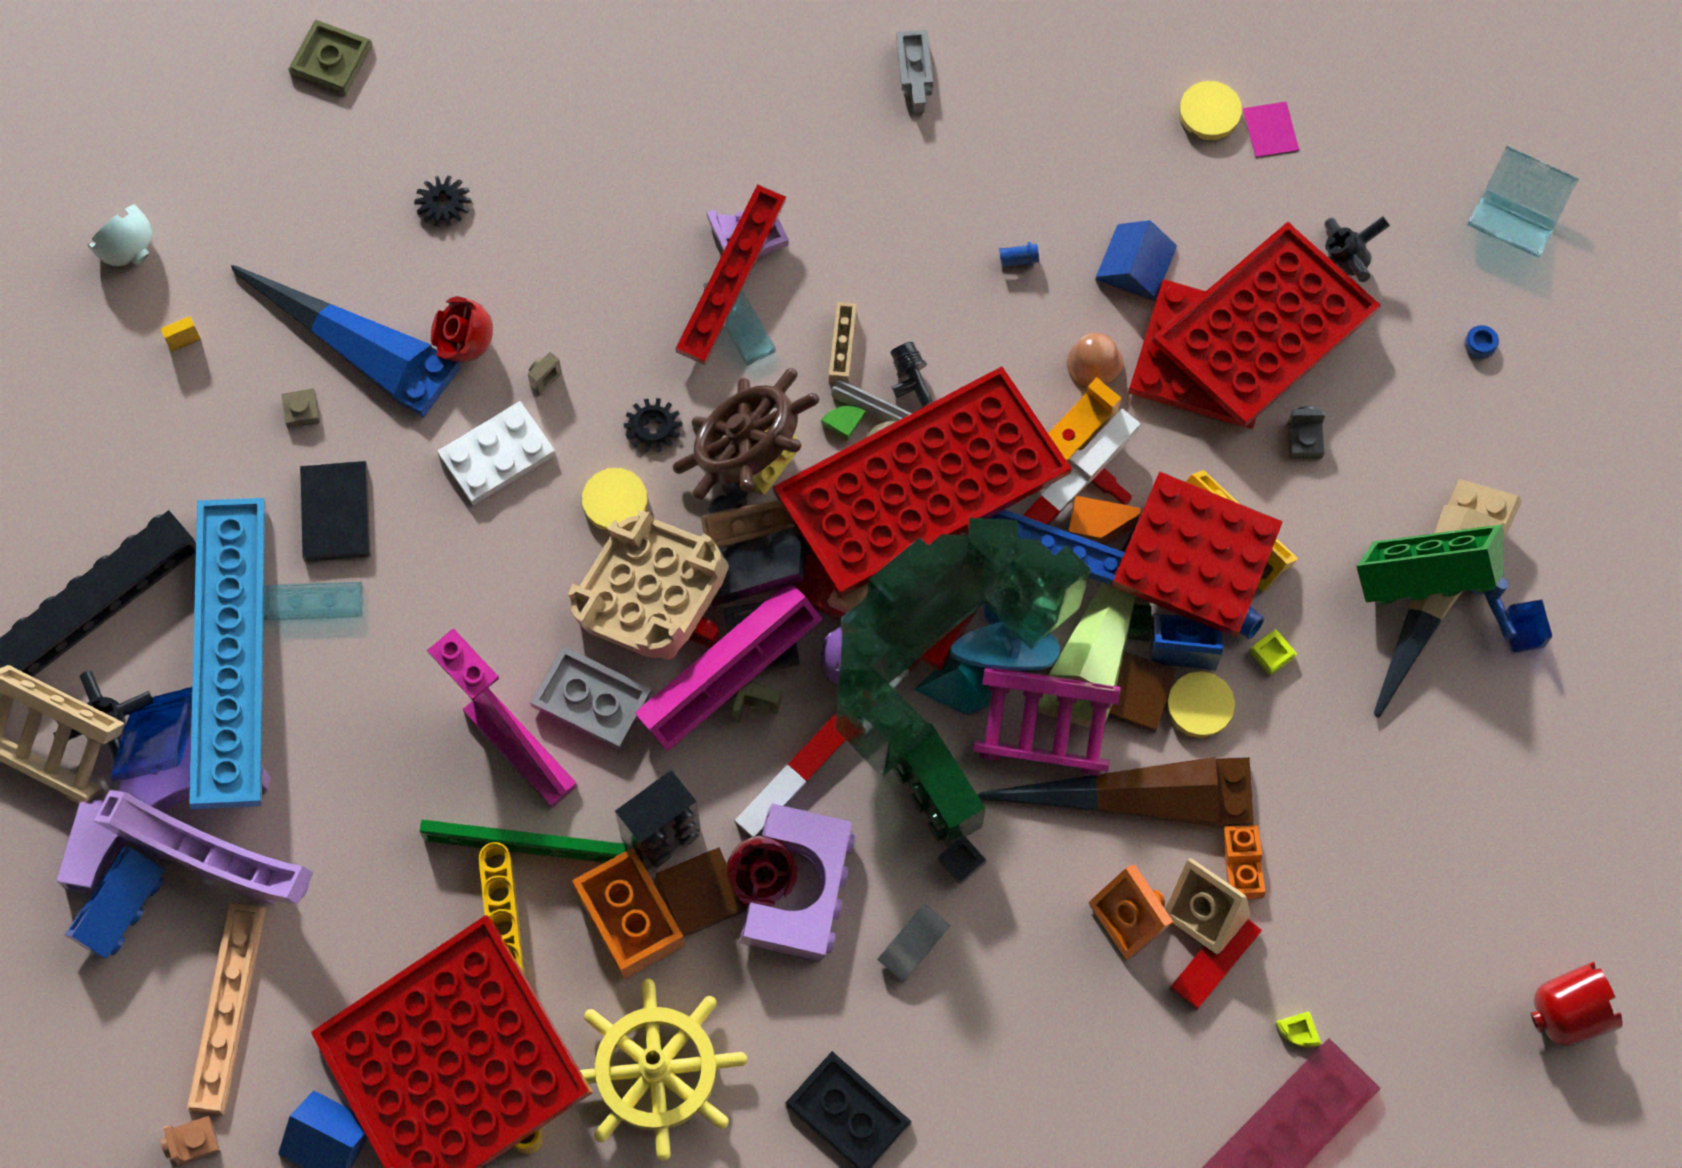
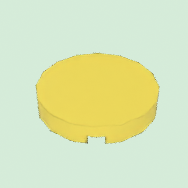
M1202 81L1192 85L1184 93L1179 106V117L1184 128L1190 133L1192 131L1198 135V138L1203 140H1219L1229 136L1234 131V128L1237 127L1242 115L1241 101L1237 93L1228 85L1217 81Z
M607 468L596 473L587 481L582 492V506L588 520L604 531L605 529L607 530L614 520L620 523L628 517L637 516L638 510L646 512L648 503L647 490L642 480L633 472L622 468Z
M1204 671L1188 673L1179 678L1170 689L1167 701V710L1175 727L1187 736L1200 739L1208 738L1224 731L1232 720L1235 708L1233 692L1228 684L1217 675Z

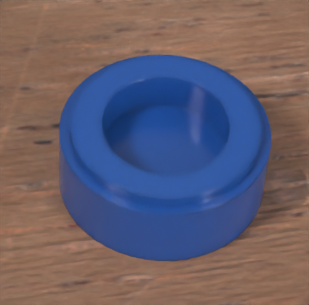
M1478 325L1468 332L1464 342L1465 349L1471 356L1477 359H1486L1496 351L1499 338L1492 328Z

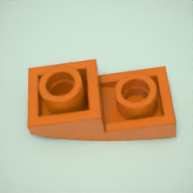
M1258 825L1225 826L1223 828L1227 883L1246 895L1247 899H1263L1265 896V885L1261 865L1262 849Z

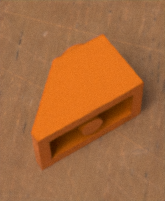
M1075 496L1068 532L1107 545L1135 527L1141 508Z

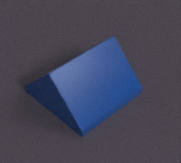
M1151 220L1117 224L1095 280L1155 301L1177 245Z
M1153 614L1150 660L1169 666L1208 670L1217 669L1223 654L1221 631L1184 616Z
M313 1090L289 1116L278 1155L303 1168H352L368 1137L353 1110Z

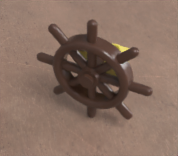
M794 368L787 369L774 386L760 385L750 388V381L747 378H741L737 383V394L720 404L708 418L696 416L692 419V426L699 429L694 443V453L673 464V471L676 474H682L696 466L703 470L705 476L692 492L695 500H703L716 482L729 484L740 481L742 491H751L765 495L803 445L794 435L798 423V414L816 406L819 403V396L816 393H810L794 402L787 397L786 391L798 376ZM773 408H777L776 411L769 414ZM721 454L719 458L715 461V456Z

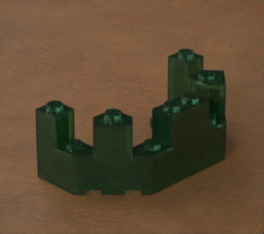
M969 518L966 536L941 534L929 545L919 537L869 579L867 597L841 617L835 729L882 777L885 776L927 740L934 731L889 683L983 604L998 616L1030 649H1033L1080 608L1091 568L1067 545L1056 555H1053L1038 539L1018 538V520Z

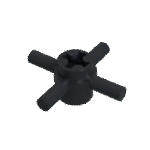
M1382 216L1363 231L1357 233L1353 232L1350 228H1341L1335 218L1327 219L1324 223L1330 234L1325 244L1328 252L1327 257L1339 268H1342L1347 275H1356L1360 282L1368 281L1370 273L1367 268L1371 263L1372 256L1366 248V243L1390 227V224Z
M86 671L79 676L89 699L87 705L125 723L121 735L126 728V715L155 703L150 691H147L119 704L112 698L102 696L92 671ZM72 729L68 741L83 734ZM120 736L107 742L116 765L128 762L129 758Z

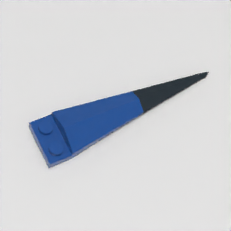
M231 265L236 275L310 330L398 404L422 417H425L461 368L459 362L439 357L435 353L438 350L432 348L429 343L236 265Z

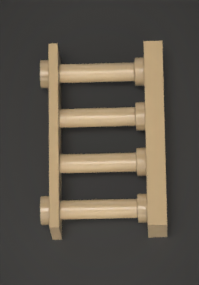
M9 665L0 668V761L66 794L67 798L74 802L86 803L102 794L103 788L89 781L101 743L105 744L120 736L125 723ZM13 700L26 705L29 710L18 745L2 737ZM43 714L56 720L58 724L48 759L31 752ZM72 729L84 734L88 739L77 774L60 766Z

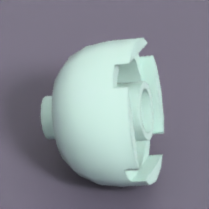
M135 204L125 209L129 214L123 219L118 215L113 217L93 236L92 240L95 243L87 245L98 258L109 265L125 266L132 262L136 266L150 254L147 247L152 242L153 237L151 223Z

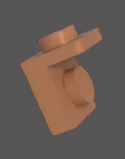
M210 1116L177 1127L172 1125L163 1127L165 1137L161 1138L160 1141L164 1155L167 1159L171 1158L179 1166L221 1152Z

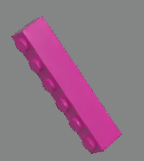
M793 584L783 586L640 707L635 714L667 751L670 750L822 620V617L806 596Z

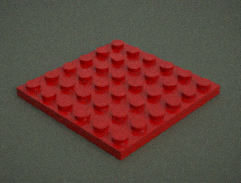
M487 914L311 1031L314 1040L384 1168H482L593 1093L495 923Z

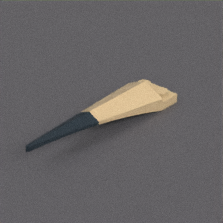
M1459 479L1448 504L1443 506L1435 533L1502 524L1504 537L1511 527L1522 500L1518 495ZM1442 593L1433 594L1422 600L1411 601L1374 710V715L1377 718L1383 714L1417 657L1461 593L1449 597L1442 596Z

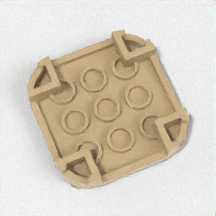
M638 510L637 516L628 517L620 523L614 520L607 528L611 536L580 586L573 583L568 593V596L571 598V611L580 626L594 636L646 657H661L664 660H670L677 655L678 650L688 641L721 587L729 565L714 540L703 533L701 537L654 519L650 512Z

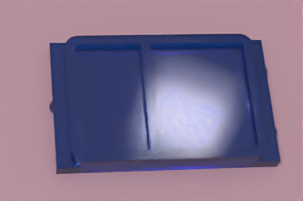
M192 687L153 696L155 703L129 714L110 776L113 782L175 768L180 765L192 723Z

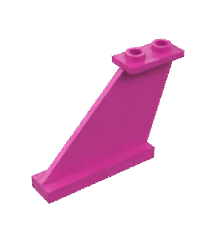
M454 628L427 649L430 656L472 700L462 709L464 714L551 808L578 787L577 782L489 689L499 679V676Z

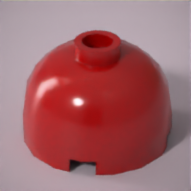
M460 296L449 298L445 302L449 305L444 311L438 310L431 326V344L437 347L438 352L435 353L439 357L459 363L476 360L486 352L492 341L493 323L491 316L482 305Z

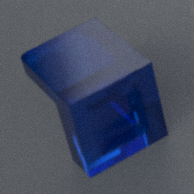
M1543 600L1509 605L1506 611L1517 632V636L1509 640L1512 651L1517 653L1545 648L1552 638V632Z

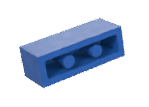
M122 847L64 936L100 958L107 959L110 954L114 956L125 941L122 935L129 924L134 926L142 916L144 908L141 906L148 895L154 896L164 881L161 876L165 869L132 847Z

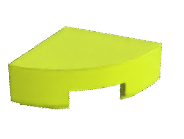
M1309 1011L1275 1022L1279 1033L1293 1045L1302 1048L1321 1046Z

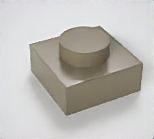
M551 352L543 359L538 358L534 361L527 373L530 387L539 395L562 374L560 360Z
M314 388L281 394L287 428L320 423Z

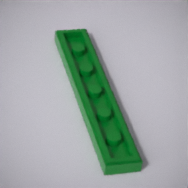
M421 819L419 829L425 842L483 848L488 843L499 842L509 852L605 863L628 850L627 845L624 843Z

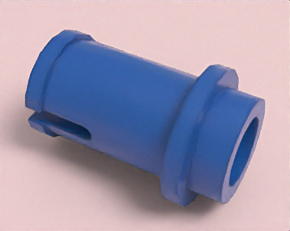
M1027 242V245L999 248L1001 268L1030 264V267H1034V263H1040L1037 244Z

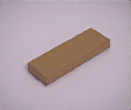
M778 499L700 516L703 533L712 538L717 547L748 541L794 527L793 522Z

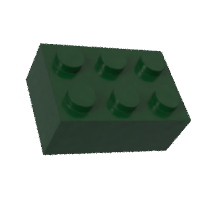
M930 723L896 742L895 756H893L895 763L892 767L900 783L904 784L907 782L913 793L910 797L916 809L920 813L925 811L931 821L928 823V826L937 841L942 839L945 845L949 847L962 835L968 836L982 828L986 808L933 724Z

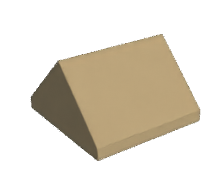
M1192 858L1187 860L1165 908L1174 925L1216 954L1224 949L1250 917L1247 896Z

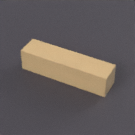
M837 302L829 383L842 380L849 384L857 304Z

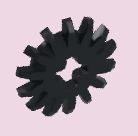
M449 175L446 177L444 184H441L439 176H435V186L426 180L424 185L428 190H417V194L424 197L414 200L415 205H422L416 211L417 214L420 215L426 212L427 214L423 221L428 223L431 218H434V226L439 227L440 220L445 221L447 227L451 226L450 219L452 218L460 222L462 218L458 213L462 211L468 214L469 209L463 205V203H471V198L463 196L470 192L468 187L458 189L463 183L460 179L451 185L452 177ZM442 193L446 194L447 198L452 199L446 202L445 207H440L438 202H434V199H439Z
M647 398L644 399L645 407L641 408L637 403L633 405L637 412L635 415L629 412L626 413L625 416L632 420V423H624V428L633 430V432L626 435L627 440L638 438L633 444L635 448L644 442L646 443L645 452H649L652 444H655L657 451L661 452V442L671 447L673 443L668 437H680V433L673 431L675 428L682 427V421L674 422V419L680 413L678 410L673 413L669 412L673 405L670 402L663 408L660 406V398H656L655 405H650ZM652 418H655L658 424H662V427L656 429V433H650L649 428H644V424H649Z

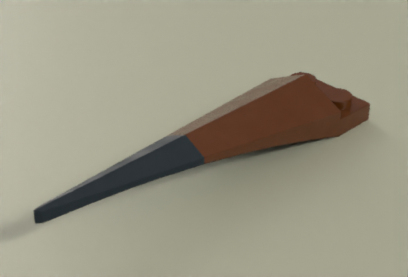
M1210 757L1101 775L990 790L978 794V797L983 800L1103 811L1217 828L1254 825L1250 757L1219 759Z

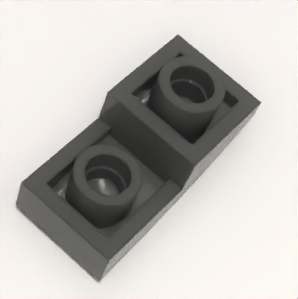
M923 903L877 960L904 982L950 925Z

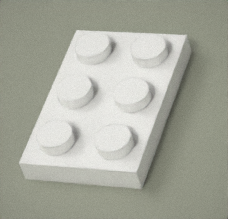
M521 401L437 451L438 456L472 506L556 456L554 448Z

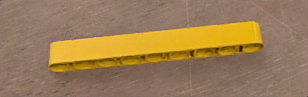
M491 842L486 844L479 853L484 915L490 916L496 926L501 922L512 924L510 932L502 935L525 975L513 861L508 849L503 844ZM501 855L505 858L500 867L491 868L487 866L489 859L493 856ZM499 888L508 890V895L504 900L494 901L491 899V895L495 890ZM540 1128L535 1132L531 1142L527 1144L518 1143L513 1147L521 1154L529 1155L535 1153L543 1143V1129Z

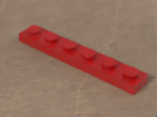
M759 184L756 185L675 348L676 353L703 365L706 364L786 202V196Z

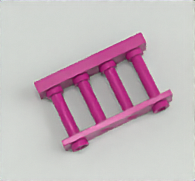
M985 668L982 684L989 685L992 695L985 741L975 739L973 751L980 752L979 757L999 760L1000 756L1079 767L1081 768V773L1088 775H1101V771L1108 772L1109 759L1100 758L1106 712L1107 709L1111 708V704H1119L1120 686L1013 670ZM1010 689L1023 690V696H1026L1019 746L998 743L1005 694L1009 693ZM1043 694L1056 695V700L1060 701L1052 751L1032 748L1039 698H1043ZM1077 699L1091 701L1090 705L1093 706L1086 756L1066 753L1073 704L1077 703Z

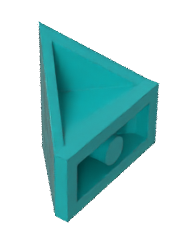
M952 656L948 658L941 670L936 669L914 689L967 715L974 714L990 706L991 702L989 685L982 684L985 668L961 662Z

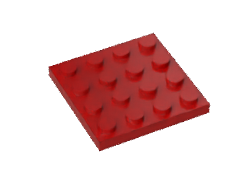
M1163 279L1128 394L1241 426L1152 343L1154 334L1205 292L1201 289ZM1256 418L1246 428L1253 430Z
M1159 471L1111 587L1237 638L1283 521Z

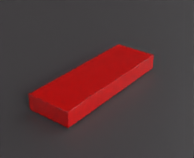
M1248 919L1220 953L1216 954L1206 946H1203L1170 986V989L1195 1010H1198L1260 935L1262 929Z

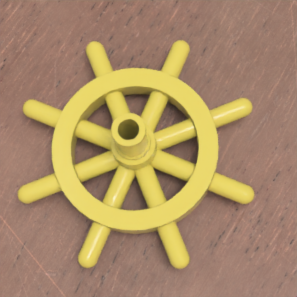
M648 978L643 980L641 984L643 1009L627 1014L614 1025L593 1009H589L584 1013L585 1021L604 1037L597 1051L595 1068L580 1071L588 1084L597 1083L605 1104L611 1110V1113L595 1131L594 1139L599 1143L605 1142L622 1121L640 1129L654 1130L657 1158L661 1161H666L671 1156L670 1128L685 1123L697 1113H700L719 1129H724L728 1126V1118L708 1102L715 1084L716 1069L741 1067L747 1063L748 1059L743 1052L714 1054L712 1044L705 1031L701 1028V1024L717 1005L714 997H706L689 1017L674 1009L657 1007L655 982ZM659 1025L676 1028L678 1030L677 1033L661 1050ZM645 1027L647 1048L643 1050L627 1035L639 1028ZM691 1039L700 1057L673 1060L687 1041ZM616 1048L621 1049L638 1064L611 1067L612 1057ZM701 1071L695 1091L674 1075ZM639 1078L622 1099L616 1093L611 1082ZM665 1086L685 1102L667 1111ZM651 1088L653 1113L633 1108L646 1091Z

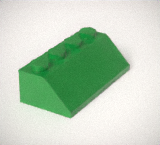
M1502 524L1373 541L1357 564L1365 602L1377 601L1378 604L1384 605L1401 598L1417 601L1433 594L1442 593V596L1449 597L1465 590L1475 589V592L1481 593L1494 589L1504 574Z

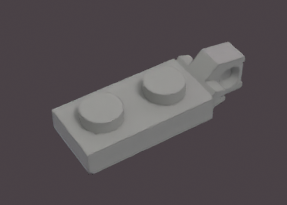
M927 30L896 32L901 89L904 97L911 96L913 113L925 112L926 104L925 95H932L933 88Z

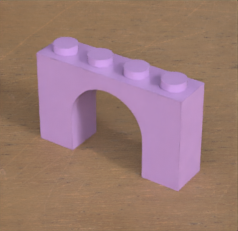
M771 804L767 811L762 836L778 840L789 851L799 853L810 860L820 877V894L818 900L813 905L799 911H786L750 903L746 909L739 943L819 962L826 953L832 952L835 941V933L830 932L832 919L838 920L842 906V900L837 899L839 886H845L849 870L848 866H843L846 853L851 854L855 841V834L850 833L852 822Z

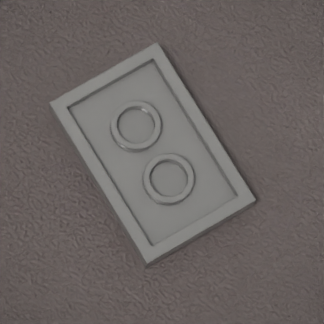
M562 646L530 704L531 707L621 750L638 720L635 712L648 702L652 695V689Z

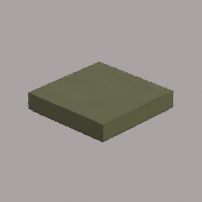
M315 19L288 68L289 73L292 76L346 95L373 46L372 41Z

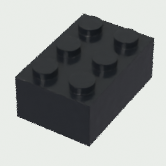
M672 769L615 810L621 839L629 849L634 847L646 870L652 866L657 868L663 865L671 857L670 852L680 845L682 847L690 845L699 836L698 832L701 830L697 801Z

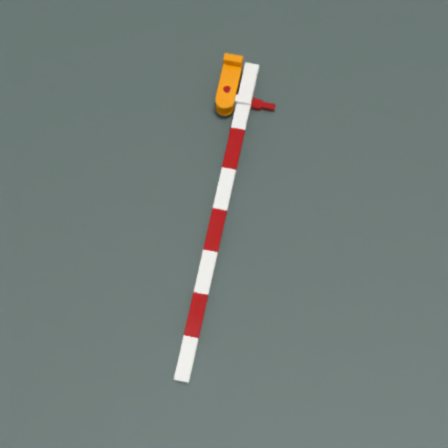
M1097 377L1088 386L1085 395L1048 432L1071 466V474L1051 484L1022 516L1050 525L1090 482L1103 493L1111 494L1121 504L1128 505L1130 503L1132 495L1116 482L1117 478L1104 467L1139 431L1140 423L1124 409L1118 412L1121 397ZM995 544L992 549L1007 557V562L997 577V581L1019 558L1021 553ZM896 649L735 819V823L751 837L757 836L764 829L767 811L771 804L786 806L921 661Z

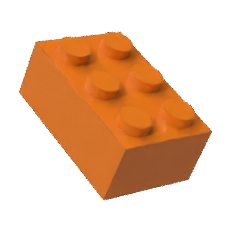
M634 847L572 880L575 892L623 979L632 976L685 946L684 937Z

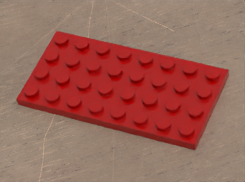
M1003 366L780 482L773 486V492L841 598L1070 475L1072 468Z

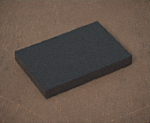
M366 461L300 466L302 557L304 562L371 556L368 466Z
M794 526L719 549L726 559L729 568L721 587L710 604L716 607L803 581L806 543Z
M833 1051L829 1053L785 1102L787 1108L854 1168H872L912 1122Z

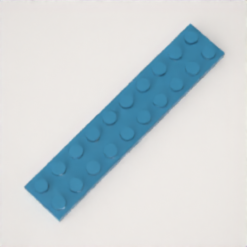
M264 498L197 500L189 801L191 810L262 806L266 512Z

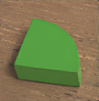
M854 406L839 407L828 412L821 419V425L849 440L866 416V411Z

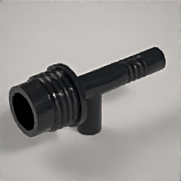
M914 342L901 344L890 351L894 367L897 370V377L903 378L908 376L909 378L891 387L896 399L915 391L922 408L933 403L920 373V370L927 363L922 359L920 351L916 349Z

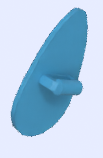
M1027 620L1004 621L976 629L957 639L950 648V655L961 662L983 668L1019 671L1049 668L1057 661L1060 653L1058 641L1052 633L1044 627L1037 626L1035 623Z

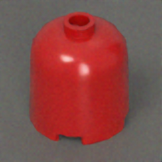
M1594 962L1543 983L1535 993L1534 1006L1536 1011L1530 1013L1533 1024L1539 1033L1545 1031L1549 1039L1559 1045H1574L1621 1029L1623 1026L1621 1012L1614 1014L1610 1004V1000L1616 998L1605 974L1601 968L1596 969Z

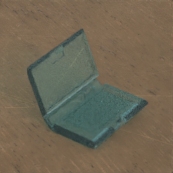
M1506 146L1467 225L1539 258L1579 178Z

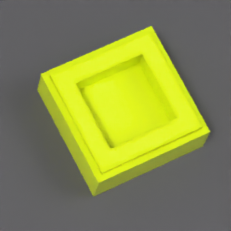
M1276 629L1249 649V653L1269 676H1272L1297 656L1294 649Z

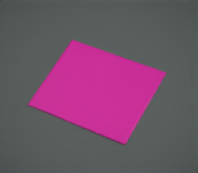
M1286 101L1243 108L1255 157L1299 150Z

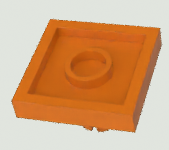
M1135 864L1125 868L1088 902L1126 960L1136 956L1173 923V920L1164 909L1165 898L1163 894L1158 890L1152 891Z

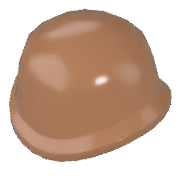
M1096 332L1086 334L1079 339L1071 348L1067 359V368L1071 378L1084 386H1089L1096 377L1104 384L1114 381L1121 374L1124 365L1123 357L1115 342L1109 336Z

